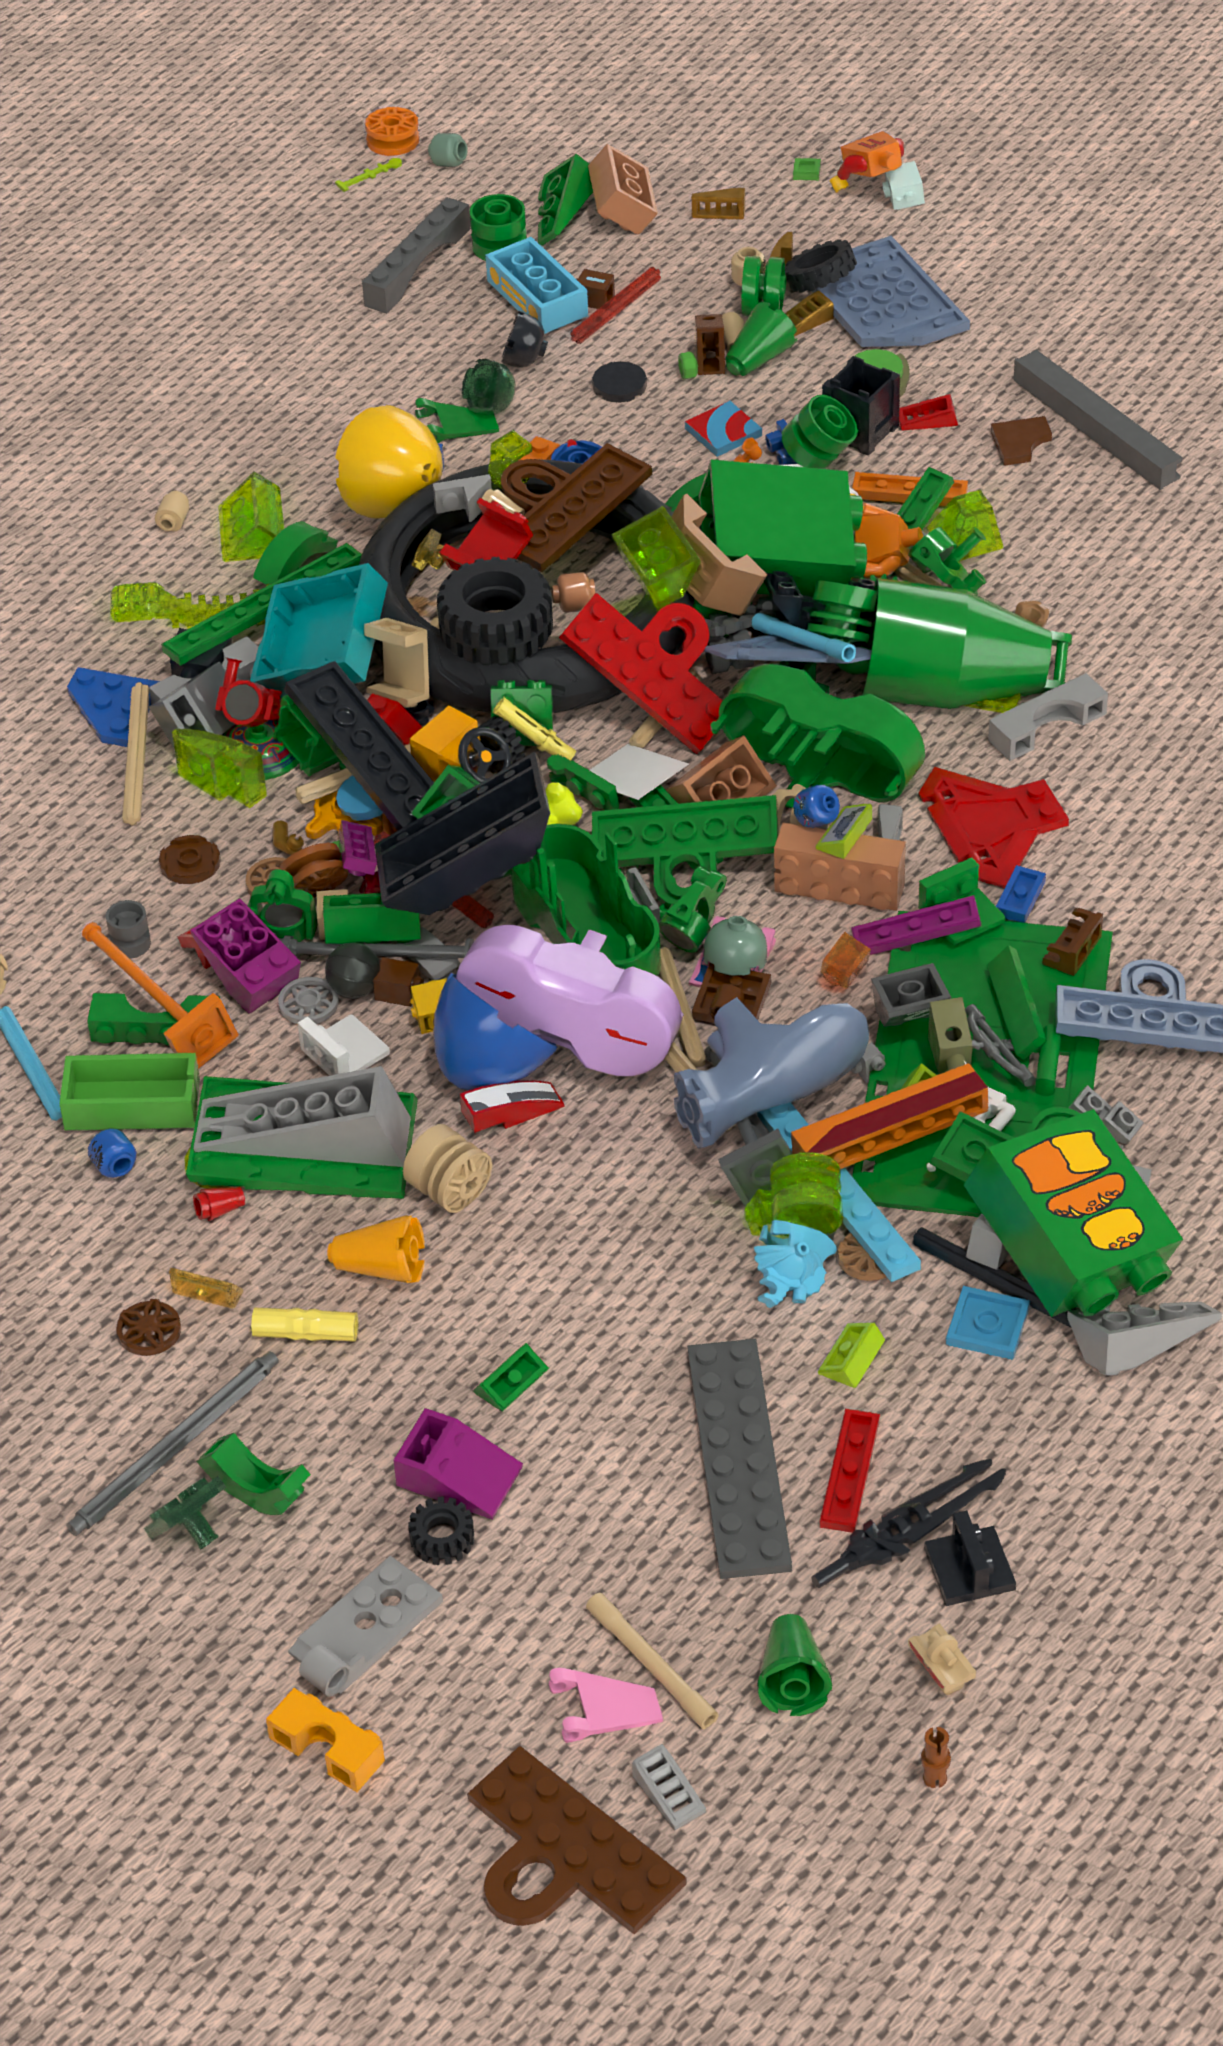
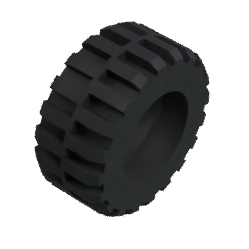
M491 557V560L477 559L472 564L465 563L461 565L458 571L453 570L439 587L437 610L440 636L451 652L459 658L464 656L468 662L475 664L477 661L481 662L484 666L499 663V666L507 665L511 661H515V663L523 661L525 656L531 657L539 648H542L552 633L553 611L550 585L544 576L536 568L533 569L530 564L525 562L518 563L516 559L507 558V560H501L500 557ZM492 610H505L501 612H487Z

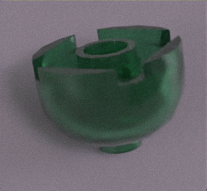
M487 358L478 359L475 361L478 364L474 368L469 367L465 373L462 382V397L467 399L469 406L466 407L470 411L477 414L495 415L507 409L513 401L516 388L515 379L507 366Z

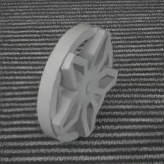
M303 977L293 980L281 990L278 997L281 1014L288 1021L295 1024L306 1018V1016H303L305 1013H310L307 1017L315 1024L321 1023L334 1015L339 1003L338 994L331 989L327 980L318 977ZM314 985V986H318V987H315V988H307V987H305V986ZM292 992L294 998L284 1002L287 995ZM329 993L333 997L332 1003L326 999Z

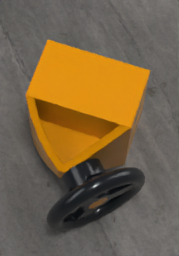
M449 705L410 738L411 755L433 782L437 780L448 764L460 766L479 783L488 779L485 778V774L489 765L494 761L503 760L500 771L512 765L510 747L501 734L491 728L478 727L476 719ZM480 736L491 738L498 744L501 750L492 751L484 747L480 742Z

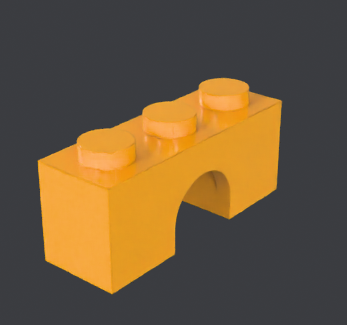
M293 1688L266 1718L269 1739L297 1756L312 1743L328 1742L333 1746L325 1754L327 1774L355 1792H358L385 1761L382 1740L375 1732L369 1729H361L353 1724L344 1713L340 1711L333 1712L325 1707L316 1696L310 1693L304 1694Z

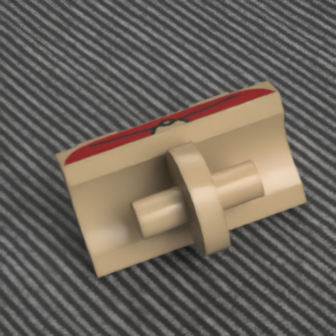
M940 1623L933 1626L925 1634L908 1639V1646L945 1695H950L962 1689L964 1683L976 1678V1670L958 1648L957 1640L953 1635L948 1634Z

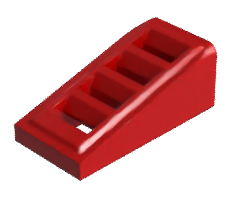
M951 394L899 408V422L902 431L959 426ZM907 416H913V419L908 420Z

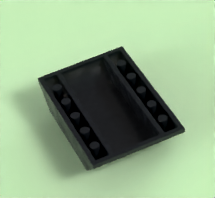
M535 752L531 753L374 844L383 905L386 908L431 915L436 911L446 910L454 901L464 895L474 894L480 886L490 880L500 879L508 870L518 864H526L531 861L537 854V850L541 848L550 816L537 754Z

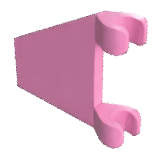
M554 1668L549 1673V1688L553 1694L569 1691L577 1686L585 1718L571 1716L563 1720L562 1736L566 1743L582 1740L590 1735L663 1722L654 1688L566 1668Z

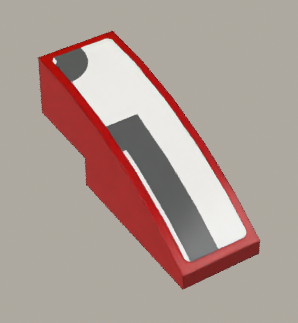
M512 1081L509 1083L492 1084L459 1094L461 1112L474 1133L500 1123L507 1129L565 1107L564 1102L552 1083L545 1081Z

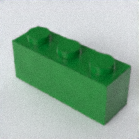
M381 893L330 895L323 897L325 944L353 942L379 944L382 941L395 940L400 943H409L413 940L421 939L420 914L386 908L382 903Z

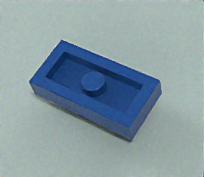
M1016 865L996 905L1005 915L1006 919L1026 923L1046 882V873Z

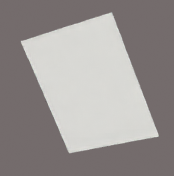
M627 744L590 769V771L615 785L617 793L639 800L688 766L689 763Z

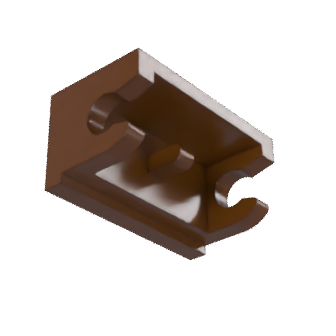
M1074 908L1071 914L1081 917L1085 922L1070 919L1055 943L1049 944L1046 948L1049 952L1043 957L1042 964L1075 976L1102 937L1103 913H1093L1082 908Z

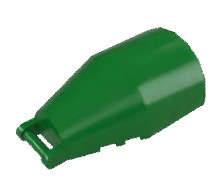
M877 578L873 590L878 591L876 621L870 663L862 695L871 693L889 702L953 709L974 703H987L996 699H1010L1045 693L1066 683L1068 647L1072 645L1071 634L1047 630L965 589ZM1052 646H1056L1053 680L1047 679L1051 649Z

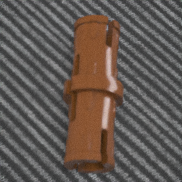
M932 1727L925 1733V1748L921 1752V1761L924 1768L923 1781L928 1787L936 1788V1780H939L940 1788L947 1782V1769L951 1764V1756L948 1749L949 1734L944 1728L936 1727V1736L933 1737Z

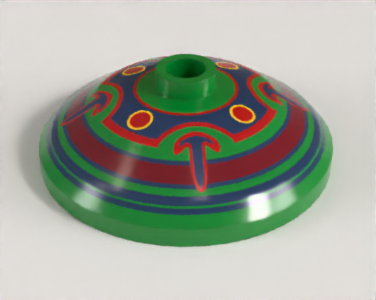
M279 718L266 720L257 727H244L235 724L219 737L216 744V757L220 766L229 774L245 780L259 781L277 778L293 770L299 762L282 742L280 743L277 739H273L274 729L278 726Z

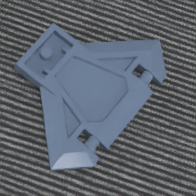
M781 620V622L792 625L789 620ZM766 635L706 646L704 651L733 660L847 664L869 660L872 650L854 645L856 648L854 659L850 662H845L827 655V653L776 635Z

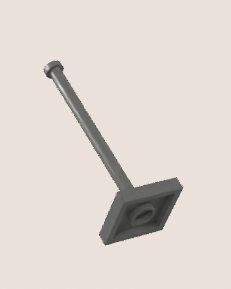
M710 1046L705 1049V1056L715 1067L720 1060ZM748 1117L737 1122L745 1146L718 1159L722 1170L747 1211L807 1181L803 1170L779 1129L757 1139Z

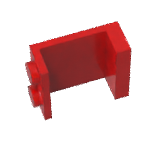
M479 498L476 503L483 515L458 549L445 544L439 553L448 568L456 571L459 570L461 565L465 563L472 564L475 560L481 558L483 560H491V557H500L501 560H507V558L517 559L533 537V533L528 526L529 521L518 512L512 514L506 511L496 501L488 502Z

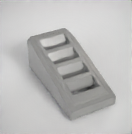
M879 804V837L900 840L903 829V809H901V806Z
M663 1744L641 1755L632 1762L633 1778L674 1831L706 1813V1807ZM667 1776L671 1778L666 1782L660 1784L659 1786L656 1785L657 1782L661 1781ZM676 1789L680 1790L678 1793L665 1799L664 1796L668 1795ZM685 1800L689 1801L690 1804L675 1813L672 1808Z

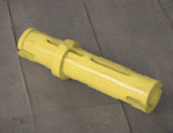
M505 697L497 703L493 713L509 722L512 727L537 744V749L542 752L546 751L551 755L559 754L570 761L572 760L576 750L556 736L555 731L552 729L548 730L537 723V721L517 708Z

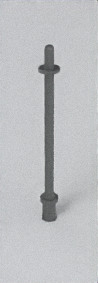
M292 935L279 938L295 956L330 955L334 949L343 945L336 943L325 944L324 942H298ZM467 938L464 946L361 944L368 946L377 956L464 958L474 939Z

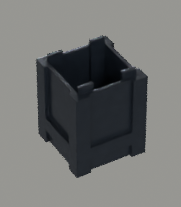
M852 356L839 373L822 384V395L830 396L841 402L854 417L858 432L855 440L849 446L858 449L860 453L869 456L875 451V446L899 427L900 374L884 367L880 369L865 363L864 359Z

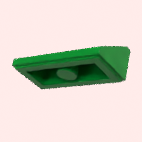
M525 1343L472 1391L502 1412L549 1368L532 1348Z

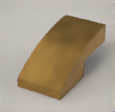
M786 232L778 240L770 257L784 258L785 264L788 261H792L793 232Z

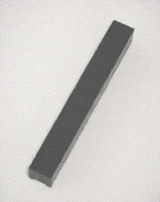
M1035 350L1014 360V381L1156 488L1162 490L1165 486L1181 478V475L1176 472L1177 464L1182 462V457L1041 352Z

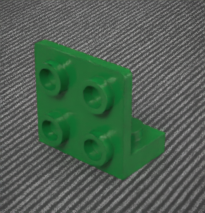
M969 858L919 881V909L974 895L981 926L946 935L945 937L953 945L1005 922V915L978 888L979 864L973 858Z

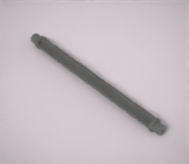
M268 1351L261 1358L257 1357L79 1509L75 1513V1517L66 1524L68 1530L74 1536H77L84 1529H90L271 1373V1369L279 1363L277 1356L273 1352Z

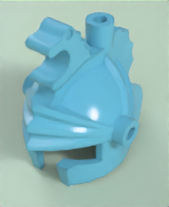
M774 1220L769 1232L768 1226L764 1225L759 1240L763 1241L766 1245L754 1246L756 1253L754 1258L758 1263V1271H761L764 1276L759 1282L769 1288L770 1294L764 1293L758 1296V1301L765 1303L768 1308H772L783 1301V1298L786 1297V1292L793 1291V1303H806V1297L819 1292L820 1287L825 1283L824 1278L827 1272L823 1268V1262L828 1256L836 1253V1245L826 1234L806 1226ZM789 1234V1238L781 1239L772 1235Z

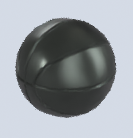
M354 942L345 943L334 949L325 965V976L331 989L338 995L350 999L361 998L370 994L374 990L373 979L380 971V961L375 952L368 946Z

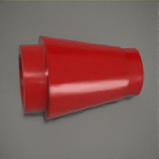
M240 1186L235 1188H204L200 1190V1193L193 1195V1205L196 1215L200 1220L207 1218L208 1221H211L241 1206H245V1196Z

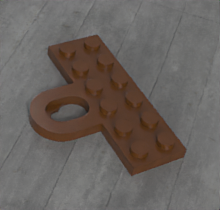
M609 443L600 448L571 475L548 462L538 459L520 460L509 465L501 476L502 493L516 505L527 511L524 517L529 521L528 526L533 533V537L517 559L530 564L532 568H536L540 572L546 570L652 476V466ZM525 478H537L551 485L554 489L547 494H534L527 489L526 484L522 480Z
M522 1746L517 1747L467 1793L469 1802L518 1840L490 1867L484 1881L487 1906L503 1922L517 1926L539 1923L549 1917L578 1889L635 1935L687 1884V1879L682 1873ZM536 1862L544 1863L551 1867L555 1873L554 1878L539 1894H534L526 1900H519L512 1895V1888L518 1882V1875L522 1868Z

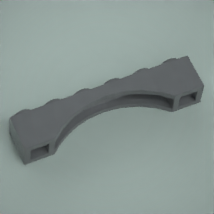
M446 197L362 281L364 306L387 314L403 298L413 274L427 255L443 244H456L471 229L469 204Z

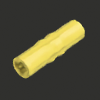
M255 1307L252 1313L251 1331L253 1337L355 1342L358 1334L357 1312L322 1311L318 1309Z

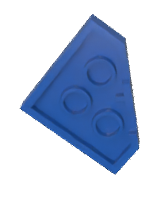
M78 667L67 685L69 696L77 703L80 712L89 725H92L102 743L128 747L132 687L138 682L151 687L160 681ZM149 692L148 713H149V711H150L149 706L152 705V704H151V698H150V692Z

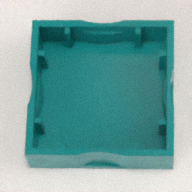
M366 563L336 570L320 577H306L274 585L265 618L264 635L257 650L250 681L268 689L281 691V700L283 696L288 695L284 691L286 682L336 661L353 684L365 682L375 639L364 635V624L380 620L388 582L370 564Z

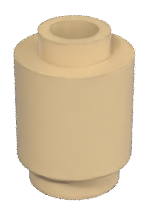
M171 491L163 497L155 514V522L162 530L178 531L181 528L189 511L187 496L179 491Z

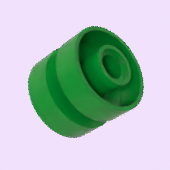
M492 194L476 200L470 207L472 250L478 258L486 261V254L527 238L525 206L518 198L507 194Z
M816 395L783 428L782 442L788 454L799 465L806 468L826 469L855 440L858 432L857 424L850 411L841 402L827 395Z

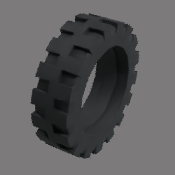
M847 240L826 241L822 245L817 244L811 249L802 251L800 255H795L792 261H788L785 264V275L790 288L794 292L799 291V293H803L806 290L810 292L819 287L820 289L824 288L827 284L839 281V278L847 276L848 272L855 268L857 261Z

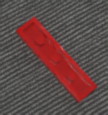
M845 1408L821 1513L820 1528L851 1533L856 1530L880 1423V1414Z

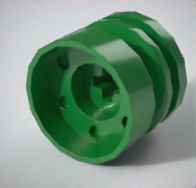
M817 580L813 600L824 604L825 610L811 611L810 616L823 619L822 625L808 623L807 631L849 644L869 642L870 635L857 632L858 626L872 628V623L860 618L861 612L875 611L878 591Z

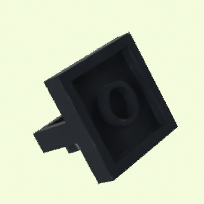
M967 1510L953 1513L952 1535L925 1541L924 1549L946 1606L1016 1590V1581L995 1527L989 1526L980 1529L977 1523L972 1524Z

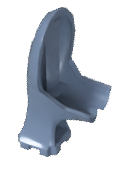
M736 997L718 1010L714 1021L718 1030L713 1032L707 1040L708 1045L720 1060L718 1065L705 1071L687 1069L674 1073V1084L678 1092V1097L674 1098V1108L678 1121L683 1128H689L694 1144L700 1149L713 1145L726 1130L756 1112L805 1098L834 1084L856 1067L866 1051L869 1040V1028L866 1017L848 1003L822 1005L802 1015L789 1025L762 1024Z

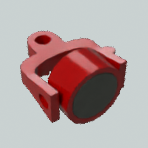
M226 658L228 662L223 687H219L215 710H223L224 715L230 722L244 727H257L266 720L280 718L278 714L280 707H282L280 705L282 692L265 688L248 680L236 681L239 664L243 661Z

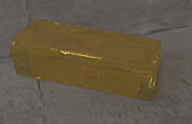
M170 1268L169 1270L172 1292L174 1294L233 1309L243 1293V1289L233 1283L175 1268Z

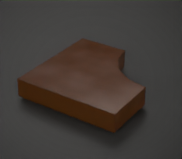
M1045 416L991 424V434L1004 466L1031 462L1033 450L1042 443L1052 441V432Z

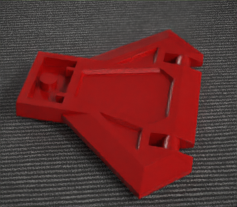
M934 767L918 792L922 802H933V805L927 807V811L957 861L963 862L973 858L979 864L978 881L1001 888L1006 887L1016 865H1021L1038 834L1069 826L1067 814L1045 779L1007 788Z

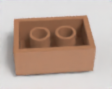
M606 144L588 165L597 212L604 219H611L618 223L625 231L630 230L635 234H640L658 214L648 167L611 145Z

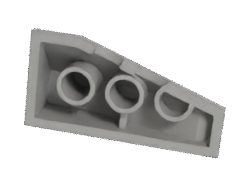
M1203 1302L1161 1303L1159 1310L1141 1307L1139 1304L1128 1305V1311L1110 1312L1108 1306L1092 1316H1084L1081 1310L1078 1309L1068 1311L1067 1318L1085 1362L1097 1368L1101 1374L1118 1375L1120 1371L1136 1368L1222 1319V1312Z

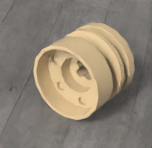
M437 1124L420 1135L410 1148L404 1161L403 1176L404 1180L424 1195H429L430 1199L446 1211L458 1213L479 1197L485 1189L491 1176L493 1165L491 1157L486 1152L476 1147L473 1143L466 1142L464 1137L446 1124Z

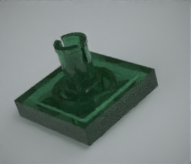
M219 1476L207 1482L205 1477L201 1478L177 1495L181 1500L180 1502L175 1497L149 1515L153 1522L147 1525L144 1530L153 1540L177 1523L179 1525L183 1524L199 1546L198 1548L200 1550L217 1539L219 1535L215 1533L200 1510L203 1509L201 1506L224 1490L226 1486Z

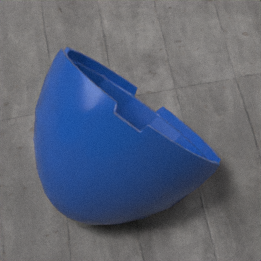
M451 973L441 991L434 1013L433 1037L439 1067L452 1084L464 1090H472L492 1084L518 1081L535 1071L556 1051L558 1046L555 1043L543 1040L519 1024L512 1028L497 1018L499 1012L497 1009L469 990L456 979V974Z

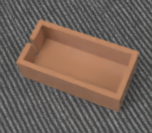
M782 823L774 847V868H776L774 872L775 892H782L786 895L813 897L817 900L826 899L844 902L849 905L870 906L880 910L889 909L897 911L905 885L906 841L861 835L846 857L842 859L816 850V844L827 829Z

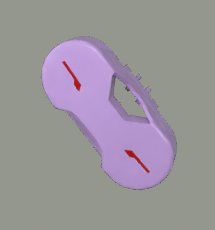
M515 925L495 926L484 931L476 938L461 962L456 975V979L497 1009L499 1011L497 1018L513 1028L519 1024L543 1040L570 1049L585 1068L615 1076H636L658 1066L666 1057L684 1016L677 996L667 983L654 974L633 966L625 970L616 967L604 953L599 952L607 936L592 930H588L581 945L576 943L552 944L546 942L540 933Z

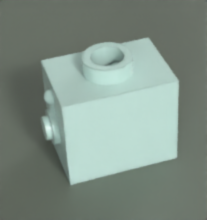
M915 161L903 163L901 167L885 172L886 182H882L885 198L890 197L894 210L925 204L923 183Z

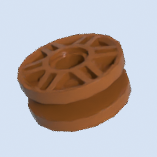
M329 842L306 847L292 854L279 866V869L291 874L295 889L308 892L314 898L317 897L316 891L335 889L345 881L349 874L348 869L343 868V862L340 860L341 852L339 847L335 843Z

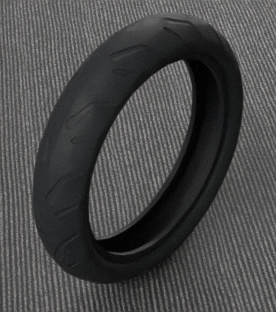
M520 460L496 462L470 468L435 483L490 474L492 490L498 489L502 492L501 476L503 471L509 465ZM542 460L570 475L582 465L581 463ZM525 478L522 480L526 484L527 489L534 494L543 495L554 489L551 485L537 478ZM434 483L417 491L398 505L381 522L365 546L359 565L370 564L388 582L380 619L389 618L427 629L430 696L458 707L491 713V687L497 686L498 680H505V682L515 680V686H527L528 680L535 682L545 680L546 685H552L553 713L597 704L623 693L567 644L540 648L531 657L525 656L523 661L517 663L511 661L507 665L499 666V663L484 666L481 662L476 661L475 664L468 662L464 656L459 658L446 647L440 636L439 629L419 615L406 598V592L421 567L435 554L440 552L445 544L451 545L467 537L483 513L481 512L471 522L468 520L465 509L436 513L433 494ZM639 486L597 523L590 532L606 537L632 553L647 570L652 580L651 584L638 605L625 616L642 631L664 606L672 603H682L693 607L695 598L680 584L677 578L662 566L661 534L674 512L651 492ZM673 627L669 631L660 634L659 642L664 651L674 655L685 640L686 635L681 628ZM375 639L373 649L383 661V641Z

